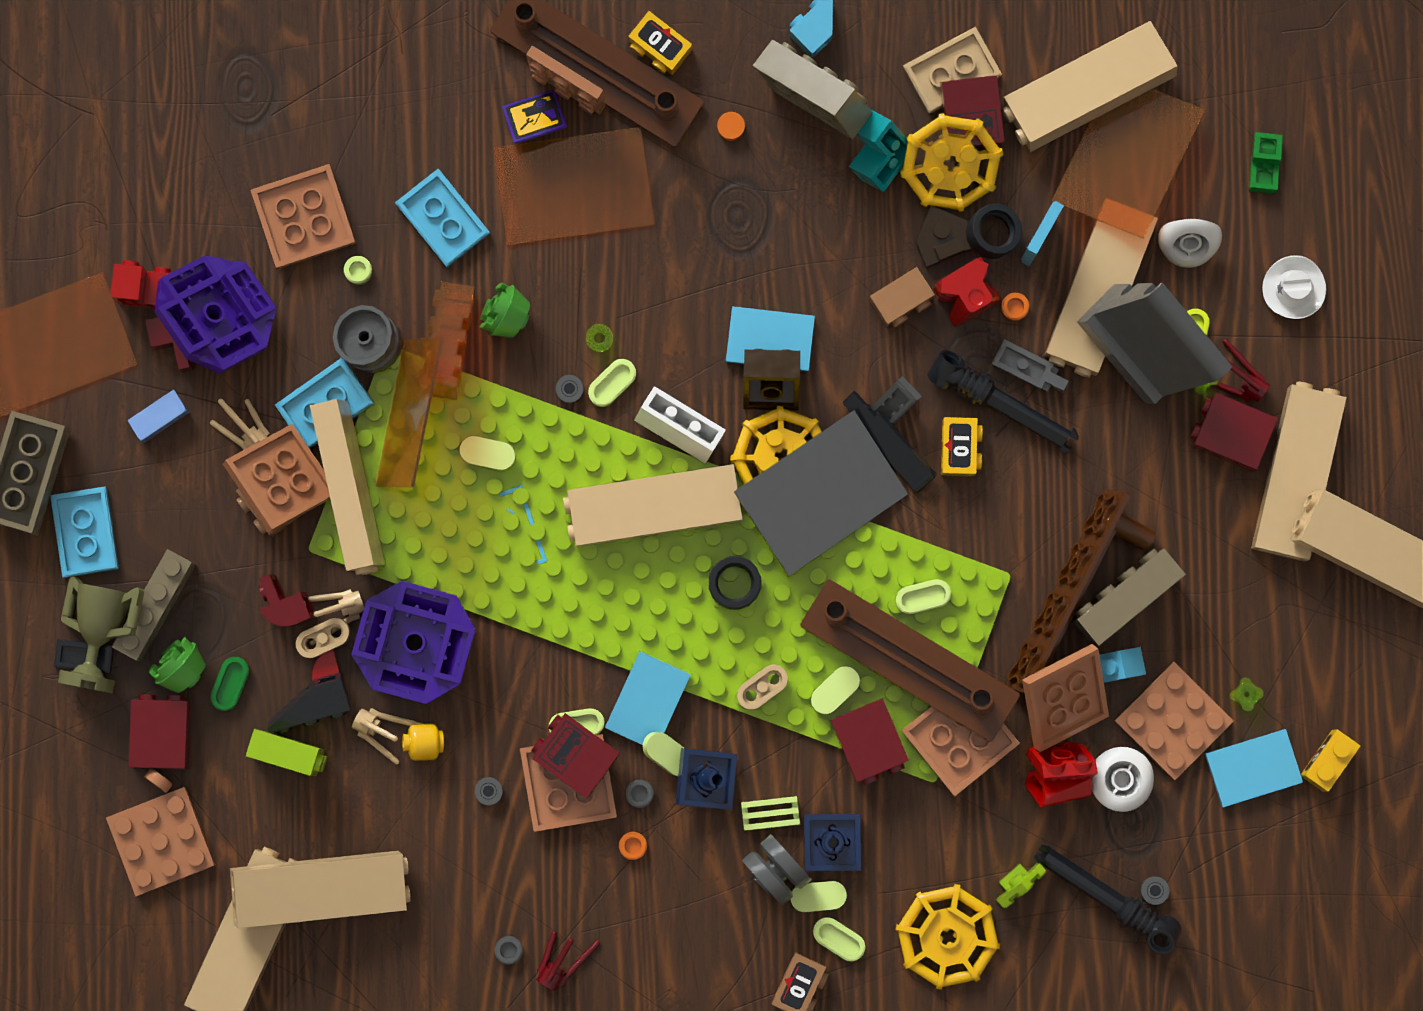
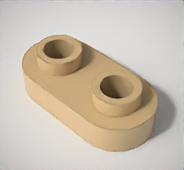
M332 618L305 630L297 637V651L306 658H315L333 650L349 640L351 634L350 626L343 619ZM335 627L341 629V635L338 638L332 634ZM311 638L316 641L314 649H310L307 646V642Z
M769 665L762 669L738 689L737 699L739 704L749 710L759 708L785 688L788 682L786 671L779 665ZM777 674L779 682L777 684L769 683V675ZM749 690L755 691L757 695L754 701L746 699V693Z

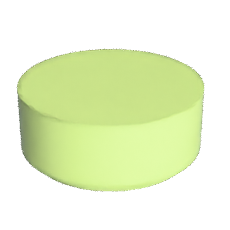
M354 256L345 263L344 274L351 283L361 285L371 278L372 266L366 258Z

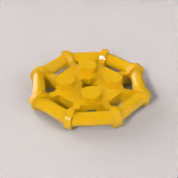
M942 113L938 114V118L914 134L908 135V144L900 175L901 178H905L921 200V205L925 207L930 205L956 209L959 212H963L966 207L987 193L994 192L996 189L995 181L1000 158L1003 156V149L997 146L980 119L945 116ZM947 127L968 131L965 135L948 133ZM942 129V135L939 136V139L930 143L924 141ZM975 135L986 150L978 151L974 147L971 140ZM918 148L925 150L923 162L920 165H915ZM951 156H955V160L959 162L958 165L948 168L944 161L949 160ZM989 159L986 175L983 177L978 174L980 161ZM925 173L928 180L932 183L928 190L918 179L917 174ZM976 181L980 184L963 197L961 196L960 190L967 188L971 182ZM937 189L955 191L956 198L934 194Z
M777 406V409L750 421L745 420L742 423L743 428L734 453L730 456V462L734 463L743 484L753 479L746 463H753L757 467L758 474L762 473L778 462L775 453L785 451L788 455L806 443L804 438L809 433H811L813 438L822 431L818 425L819 421L816 418L811 419L786 410L783 406ZM777 421L776 430H771L764 435L757 430ZM784 421L805 429L800 434L784 428ZM751 436H753L758 441L754 455H745Z
M954 884L953 887L915 894L917 896L899 925L896 924L895 929L898 930L905 969L909 968L940 990L946 986L979 981L983 970L996 950L1000 949L1001 945L997 940L991 905H986L960 888L958 884ZM952 898L949 908L934 911L929 904ZM958 900L977 913L969 917L957 909ZM924 907L929 915L920 929L911 927ZM980 918L982 919L986 941L978 940L974 923ZM952 929L954 931L953 937L956 938L955 942L943 944L941 932H948ZM910 933L919 934L922 951L916 956L914 955ZM977 945L985 947L972 967L968 958ZM927 956L940 965L939 973L937 974L919 961ZM963 963L967 971L945 975L947 966Z

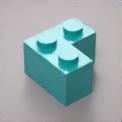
M871 110V116L857 133V136L865 146L855 157L849 168L863 182L884 192L903 167L908 140L890 119Z

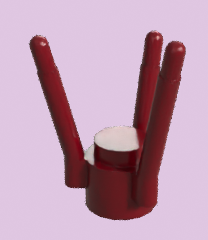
M1223 339V344L1251 374L1247 375L1228 361L1232 365L1230 370L1244 380L1240 386L1244 391L1217 381L1210 383V385L1239 396L1246 402L1250 399L1258 402L1264 396L1270 384L1264 381L1265 377L1257 372L1227 339Z
M552 931L542 963L537 969L540 974L536 980L553 991H556L559 985L564 987L568 978L600 945L598 940L563 974L564 969L560 965L574 940L569 938L555 963L550 961L548 964L557 935L556 931Z

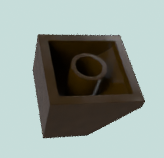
M745 349L743 409L775 410L777 406H783L786 410H799L800 351L789 349Z

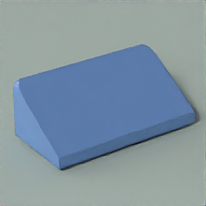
M173 389L130 418L128 422L139 440L144 444L190 412Z

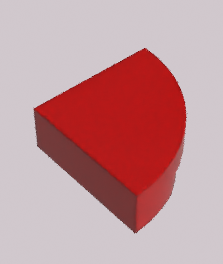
M334 649L322 654L317 659L312 671V680L340 672Z

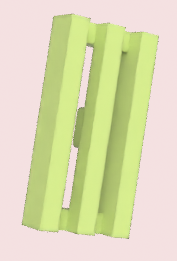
M797 796L741 802L744 830L800 824ZM792 803V808L753 813H748L747 807ZM793 814L794 818L791 820L749 824L750 818Z

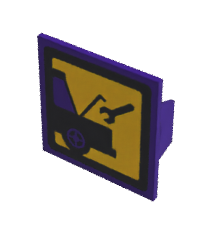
M555 90L502 106L514 144L567 127Z

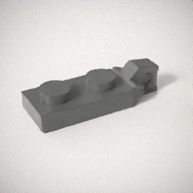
M1005 339L991 364L1023 382L1046 392L1051 387L1063 393L1069 382L1057 375L1059 369L1054 367L1053 363Z

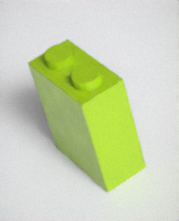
M257 729L253 731L246 753L247 757L309 776H317L318 772H323L327 762V756L324 755L325 749Z

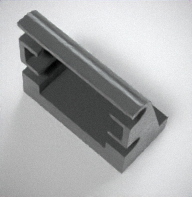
M1137 283L1134 287L1130 284H1114L1077 321L1145 404H1156L1163 396L1215 382L1232 368V365L1163 283H1160L1157 287L1153 283Z

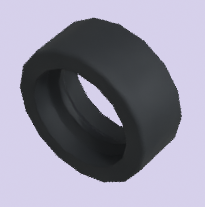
M988 204L974 213L968 221L966 229L967 241L978 255L988 259H999L1009 254L1019 244L1022 236L1021 221L1017 214L1008 206ZM988 216L998 217L1008 228L1009 238L1000 247L989 245L980 234V223Z
M729 556L720 560L712 568L709 575V591L712 598L720 606L727 609L740 610L751 605L757 599L761 589V576L757 567L750 560L741 556ZM729 567L743 568L750 575L751 588L740 599L725 597L718 587L720 574Z

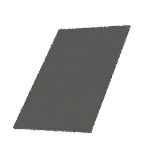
M854 410L734 491L788 576L908 495Z

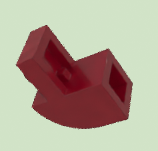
M157 317L145 320L151 348L156 351L174 347L178 369L181 372L192 371L193 361L185 358L160 319Z
M267 575L259 579L261 586H259L260 594L265 602H269L268 606L259 610L269 622L278 626H297L317 618L314 616V609L307 592H298L285 598L276 575Z

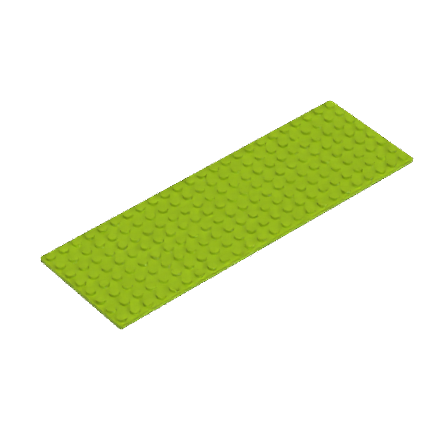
M401 349V353L393 365L385 371L374 374L368 394L375 404L359 414L355 424V432L385 565L377 567L378 572L371 573L370 575L395 584L405 581L456 595L467 611L631 671L639 652L642 651L690 673V678L684 689L686 692L840 749L842 748L830 720L883 698L909 761L903 763L905 768L900 771L929 782L937 780L938 776L901 732L902 729L931 706L801 628L800 624L826 581L831 579L978 668L1010 580L1008 572L878 524L867 522L788 576L741 503L742 522L577 548L575 541L570 542L567 525L573 524L571 514H566L563 498L568 497L567 490L719 466L709 462L705 464L688 454ZM470 436L505 442L513 448L515 462L509 469L504 471L471 465L461 457V443ZM735 472L737 488H740L744 484L739 473ZM521 484L523 485V488H517L513 493L502 497L499 495L503 491L515 488ZM329 499L323 508L309 545V550L316 555L345 565L331 499ZM526 502L534 521L533 525H530L523 505ZM507 508L511 509L514 514H511ZM536 540L541 541L547 562L537 564L536 561L542 559ZM729 556H741L750 560L757 567L761 576V589L757 599L751 605L740 610L727 609L720 606L712 598L709 591V575L712 568L720 560ZM729 567L720 574L718 587L725 597L740 599L749 592L751 578L745 569ZM939 579L946 582L951 589L949 602L940 608L907 615L902 613L896 606L897 593L907 586ZM769 665L781 666L788 676L787 685L782 691L754 710L745 709L739 704L737 692L742 684ZM838 668H853L859 675L860 682L858 688L833 712L829 714L818 713L811 704L813 692ZM771 674L768 677V681L771 684H777L779 677L777 674ZM749 690L746 693V699L749 701H754L757 697L753 690Z

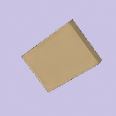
M976 27L903 65L905 73L929 115L942 108L940 82L997 75V78L1002 76Z

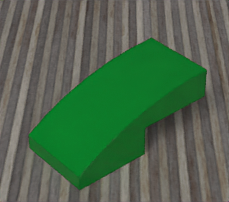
M1255 132L1251 155L1249 192L1277 193L1283 135Z

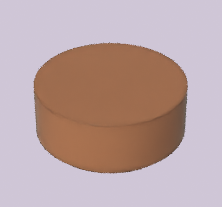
M149 769L144 778L165 793L172 787V783L154 769Z

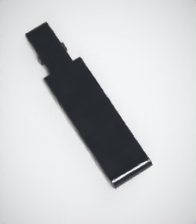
M853 391L843 401L844 406L850 412L853 410L856 412L883 456L916 493H919L937 476L936 471L928 465L881 412L877 415L856 391Z

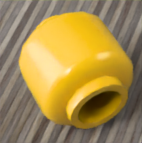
M413 724L409 727L408 734H403L402 736L403 751H408L410 758L414 761L435 760L439 753H443L444 750L443 731L438 730L435 724Z

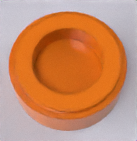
M736 112L724 113L717 123L719 135L728 141L739 139L745 130V122L742 116Z
M1020 293L1008 294L1001 303L1003 316L1010 321L1022 320L1029 311L1028 299Z
M629 832L621 838L619 850L625 858L637 860L646 853L647 841L642 834Z

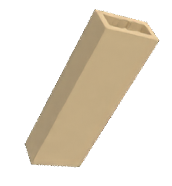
M1149 21L1004 96L1002 112L1008 123L1013 122L1016 126L1015 134L1022 146L1026 144L1030 152L1176 77L1177 64L1152 22Z
M1104 200L1044 354L1045 357L1049 358V362L1064 368L1065 364L1075 368V373L1090 378L1091 375L1096 376L1099 373L1105 355L1077 321L1114 284H1130L1132 286L1158 218L1112 200Z
M1296 382V385L1292 384L1287 389L1251 549L1306 562L1310 560L1312 551L1291 541L1294 535L1292 529L1295 522L1302 518L1305 512L1304 503L1308 495L1313 493L1314 490H1326L1347 397L1339 396L1340 391L1324 388L1322 392L1312 389V384Z
M335 399L310 405L346 571H355L356 575L378 572L377 567L385 565L349 402Z
M734 464L567 490L568 497L563 498L566 514H571L573 524L567 525L570 542L575 541L578 548L742 522L740 501L734 493L738 489Z
M1324 489L1314 490L1313 493H1310L1304 503V508L1306 509L1302 518H1299L1293 526L1292 532L1294 535L1291 541L1423 608V540Z
M264 846L262 851L259 849L254 850L248 866L285 863L286 861L278 858V852ZM289 858L288 862L296 861L292 858ZM231 901L184 1005L196 1011H246L286 923L237 928L234 925L233 904Z
M399 851L230 868L234 925L237 928H248L407 910L406 903L410 902V889L408 885L405 886L404 875L408 874L407 858H403V854Z

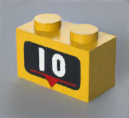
M650 11L647 12L628 36L629 43H631L630 49L640 57L646 55L653 60L652 66L662 74H665L667 71L673 75L693 50L692 44Z
M943 418L941 476H975L976 470H981L982 453H977V442H982V425H977L978 418Z
M1338 729L1331 730L1301 773V777L1322 792H1329L1360 745Z

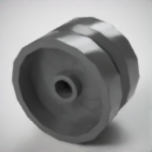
M360 305L350 308L340 316L334 326L333 342L335 350L342 359L363 373L375 374L385 371L396 362L401 353L403 341L400 329L385 313L373 306Z
M770 834L760 843L761 849L770 859L765 862L757 852L751 851L741 861L753 873L751 876L768 895L771 893L783 906L793 897L792 891L784 883L787 878L799 889H802L812 879Z

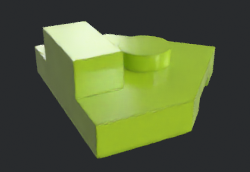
M1036 863L1028 871L1021 864H1018L998 882L1006 891L996 899L997 903L1002 908L1010 906L1014 902L1013 899L1027 893L1033 887L1034 881L1036 879L1039 880L1046 873V870L1040 863Z

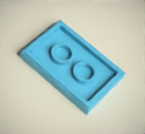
M439 169L435 170L395 202L447 268L490 235L489 230Z
M1057 201L1052 203L1021 258L1023 264L1031 265L1064 205Z
M732 306L726 362L744 364L745 349H789L800 351V371L808 372L815 316Z
M340 358L279 401L275 406L287 424L294 425L309 449L318 444L310 405L335 399L349 402L352 418L354 419L375 403L349 364Z
M107 487L50 495L62 577L69 578L71 576L118 570L119 564Z
M640 651L605 728L643 745V741L648 734L652 732L664 733L691 674Z
M1286 729L1205 754L1221 807L1303 783Z

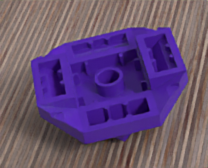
M205 255L161 277L158 281L155 313L186 359L221 374L266 349L277 308L246 262L235 260L232 262ZM207 314L211 315L214 320L209 318Z
M401 581L366 600L351 655L373 690L429 704L461 684L476 629L456 595ZM413 635H419L423 641L422 647L416 651H412L408 647V640Z

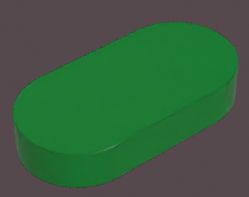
M230 657L223 662L211 692V702L215 708L222 711H230L238 705L250 674V667L244 659Z

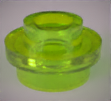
M604 324L591 326L586 333L587 345L596 352L606 351L613 343L611 329ZM596 334H603L605 340L602 343H597L594 340Z

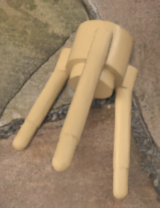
M223 399L218 400V403L245 433L242 436L245 441L214 420H211L210 424L238 444L243 450L267 438L270 434L264 427L249 399H245V404L258 430L255 426L249 429Z
M350 589L340 593L309 596L310 602L340 599L338 600L339 604L314 612L315 617L342 610L343 616L349 614L348 617L343 619L349 624L360 619L359 614L364 611L359 591L351 592ZM335 627L332 631V634L338 631L340 628ZM314 639L310 641V645L316 644Z
M362 708L352 724V728L358 731L357 736L368 741L394 764H399V760L370 736L378 733L394 742L398 740L397 736L379 727L381 721L377 718L407 726L423 723L381 713L373 708L370 711Z

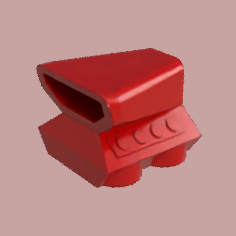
M982 257L971 261L937 282L935 284L936 287L933 288L938 296V301L955 302L949 315L953 326L958 327L1000 301L998 291L993 286L984 282L989 264L985 263Z
M1062 742L1058 746H1051L1042 752H1039L1034 746L1028 749L1026 756L1035 771L1027 774L1025 787L1040 807H1048L1091 796L1092 778L1098 774L1096 760L1083 744Z

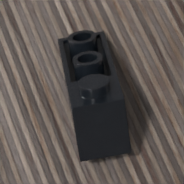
M342 672L314 679L268 722V732L276 731L277 734L290 731L292 726L303 723V726H310L318 723L320 718L330 716L331 719L346 715V711L350 710L351 702Z

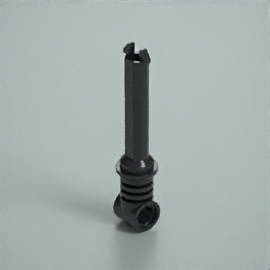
M942 350L927 373L932 383L944 389H950L955 386L954 391L958 392L960 389L961 395L967 393L966 398L969 399L970 404H987L1060 447V452L1071 451V447L1064 443L1069 436L1075 440L1079 439L1075 428L1072 431L1068 430L996 388L994 381L990 379L991 375H982L980 373L977 376V371L973 370L970 372L971 368L969 366L965 369L963 359L956 353L949 350Z
M1041 845L1039 850L1046 854V857L1037 852L1034 858L1038 863L1116 915V920L1121 922L1120 927H1128L1130 929L1134 927L1133 931L1137 933L1139 930L1140 936L1143 937L1145 934V939L1154 952L1165 955L1174 949L1182 932L1181 925L1175 918L1170 916H1159L1157 918L1156 912L1151 914V909H1144L1145 905H1143L1141 898L1124 897L1050 846Z

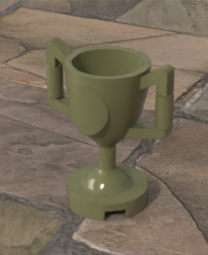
M71 576L69 578L61 621L81 633L88 644L85 662L82 665H78L70 672L60 670L58 683L113 693L115 681L104 678L102 671L96 666L100 646L113 638L135 635L144 597V589L134 588L129 592H122L83 584L78 577ZM76 601H77V620H75V619L72 618V617H73V613H74V608H75V603H76ZM128 613L126 627L122 628Z

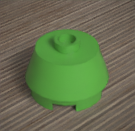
M499 283L496 286V291L499 293L491 300L488 299L483 308L480 319L485 322L479 327L487 331L488 335L513 338L527 324L530 302L514 285L508 286L504 283Z
M184 637L181 642L177 639L161 653L163 657L160 659L159 665L152 664L149 670V674L155 679L156 684L180 693L187 687L191 688L201 678L200 674L206 664L195 642L191 643Z

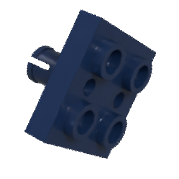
M681 748L676 804L732 810L737 754ZM706 761L709 762V763H706V766H708L709 768H705V766H704V763H705ZM691 774H694L695 776H692V777H691V779H692V782H691L690 779H689V777H690Z
M860 814L804 815L805 871H861ZM834 824V825L836 826V828L833 827V826H831L830 829H831V830H836V831H835V832H834V831H831V832H830V831L828 830L829 825ZM819 838V839L822 840V841H821V844H822V845H820V841H817V842H816V844L818 845V847H817V846H815L814 841ZM847 838H848V839L850 840V845H849V846H844V840H843V839H845V843H846V844H849V841L847 840ZM830 853L836 854L837 857L834 861H831L829 859V857H831L832 859L835 858L834 855H829Z

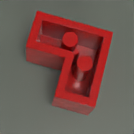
M123 260L122 265L114 264L110 297L119 305L155 308L158 281L161 277L171 273V269L155 267L154 271H146L143 266L139 265V262Z

